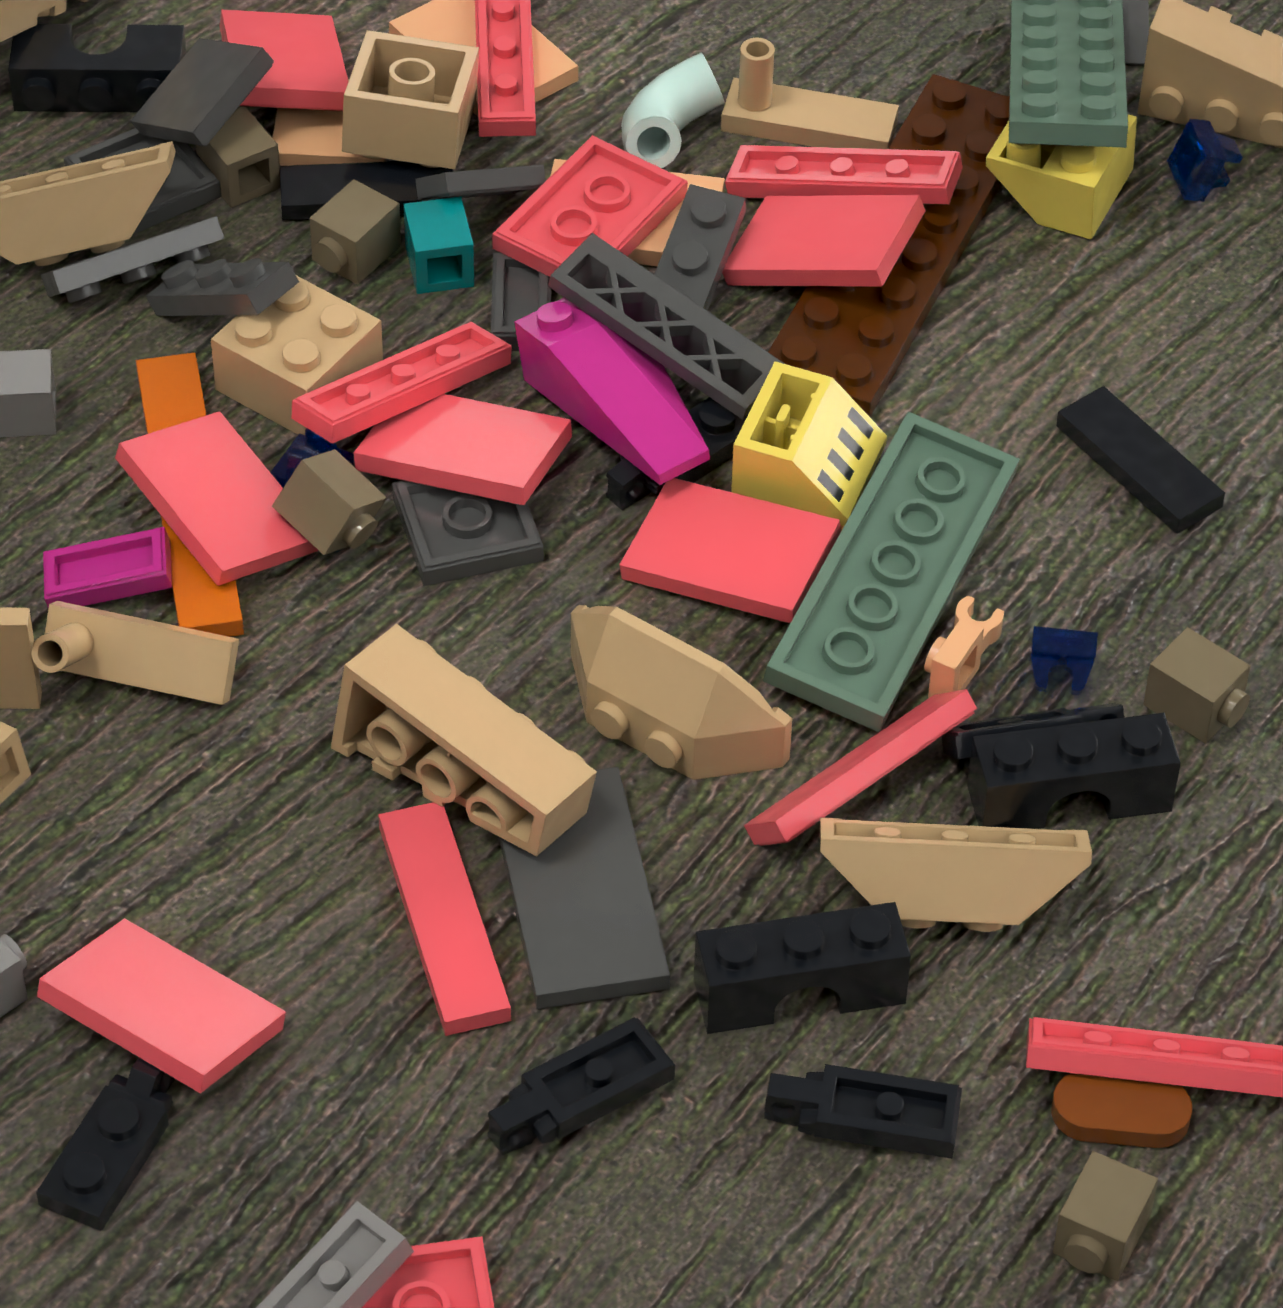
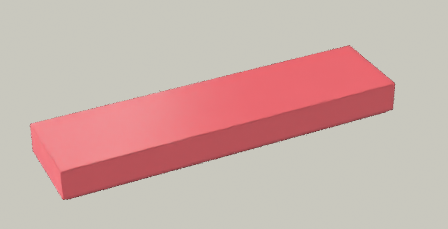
M475 0L476 47H479L477 77L479 137L536 136L531 0Z
M740 145L725 180L728 194L743 198L818 195H920L923 204L949 205L963 165L960 152Z
M469 322L292 400L291 419L333 444L511 364L512 346L473 322Z
M964 689L931 696L750 820L744 827L753 844L764 846L789 843L819 822L820 818L828 816L975 714L974 711L977 707L968 690Z
M432 802L378 814L379 830L445 1036L511 1021V1006L445 807Z
M1038 1017L1029 1018L1026 1068L1283 1097L1282 1045Z

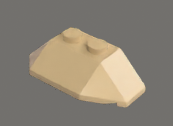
M173 141L0 181V256L16 265L34 261L37 266H47L64 260L71 252L90 248L93 253H105L121 247L125 240H129L171 171L176 153Z
M578 605L571 612V657L586 722L594 726L602 735L610 739H618L648 755L657 765L664 768H672L692 780L783 768L789 761L792 718L779 707L771 708L756 688L725 663L618 607L595 606L589 608L586 605Z
M820 818V852L871 905L896 902L902 926L909 928H929L934 926L936 921L962 922L966 928L981 932L997 931L1002 929L1003 925H1020L1091 865L1092 849L1087 830H1047Z

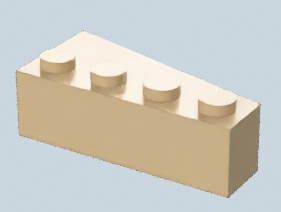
M1161 0L1149 29L1137 114L1283 148V37L1265 29L1261 36L1231 23V14L1213 6L1206 12L1183 2V0Z
M398 624L391 627L344 665L331 749L346 757L351 756L355 751L361 752L374 759L371 761L373 771L392 781L400 774H403L422 785L424 798L441 807L453 801L464 806L470 822L535 856H538L587 813L597 771L587 765L584 759L576 752L564 748L537 728L527 716L515 712L488 692L477 679L465 675L438 655L427 642L415 638Z

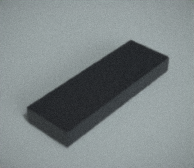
M403 161L280 166L282 221L309 220L314 213L353 179L400 203V216H404L403 204L422 201L417 196L415 179L453 172V169L442 167L427 168L416 163Z
M1105 386L1098 388L1058 411L1056 426L1176 534L1223 507L1225 492Z

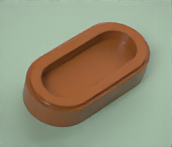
M1070 1073L1063 1077L1055 1087L1051 1114L1054 1123L1060 1131L1079 1141L1165 1148L1178 1143L1187 1134L1192 1115V1101L1186 1090L1179 1085Z

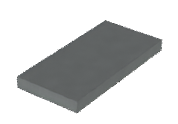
M619 767L595 770L597 773L587 813L538 856L499 837L536 1009L670 989V972Z

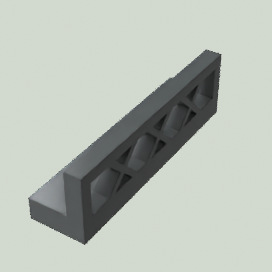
M594 233L550 275L548 287L742 420L750 412L774 362L783 363Z

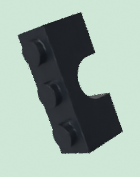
M37 24L13 36L8 71L14 111L138 112L186 55L184 25H128L124 43L116 50L105 54H88L76 49L73 43L71 24Z
M1163 712L973 736L967 787L978 826L1041 829L1045 828L1047 813L1054 803L1067 795L1082 791H1094L1101 794L1109 820L1172 812L1181 762L1165 713Z
M896 902L696 931L694 983L706 1032L711 1034L774 1024V1012L777 1004L790 993L808 987H826L834 990L840 1014L906 1004L911 954Z

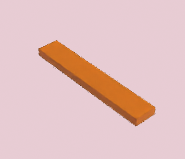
M195 352L136 360L147 434L206 416ZM160 515L162 527H165L170 539L172 591L178 626L228 637L244 635L236 580L217 586Z

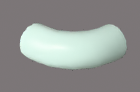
M702 53L694 55L659 74L635 96L625 111L621 123L622 141L626 152L660 168H664L673 162L680 152L682 142L680 131L691 121L725 104L717 81Z

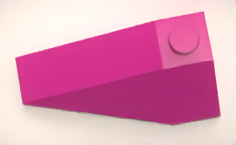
M566 298L546 303L537 311L514 321L524 381L656 483L661 485L710 460L709 449L664 365Z

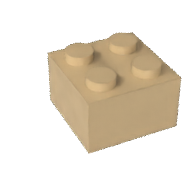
M367 30L344 93L342 152L363 155L370 159L384 158L416 163L427 168L442 167L455 169L476 105L479 47Z
M297 276L299 283L260 314L237 315L211 338L215 390L311 441L317 434L291 419L292 400L382 361V325L380 319Z

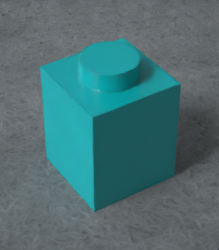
M462 197L403 204L405 248L416 293L423 294L474 287V244Z

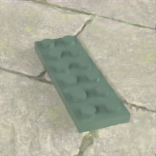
M1011 0L1008 143L1127 148L1128 114L1122 0Z
M908 411L767 664L763 682L880 732L1016 473L1020 459Z

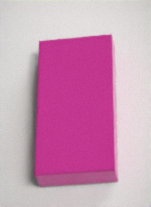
M165 527L43 552L44 600L48 608L49 604L55 601L87 606L172 588L171 546Z

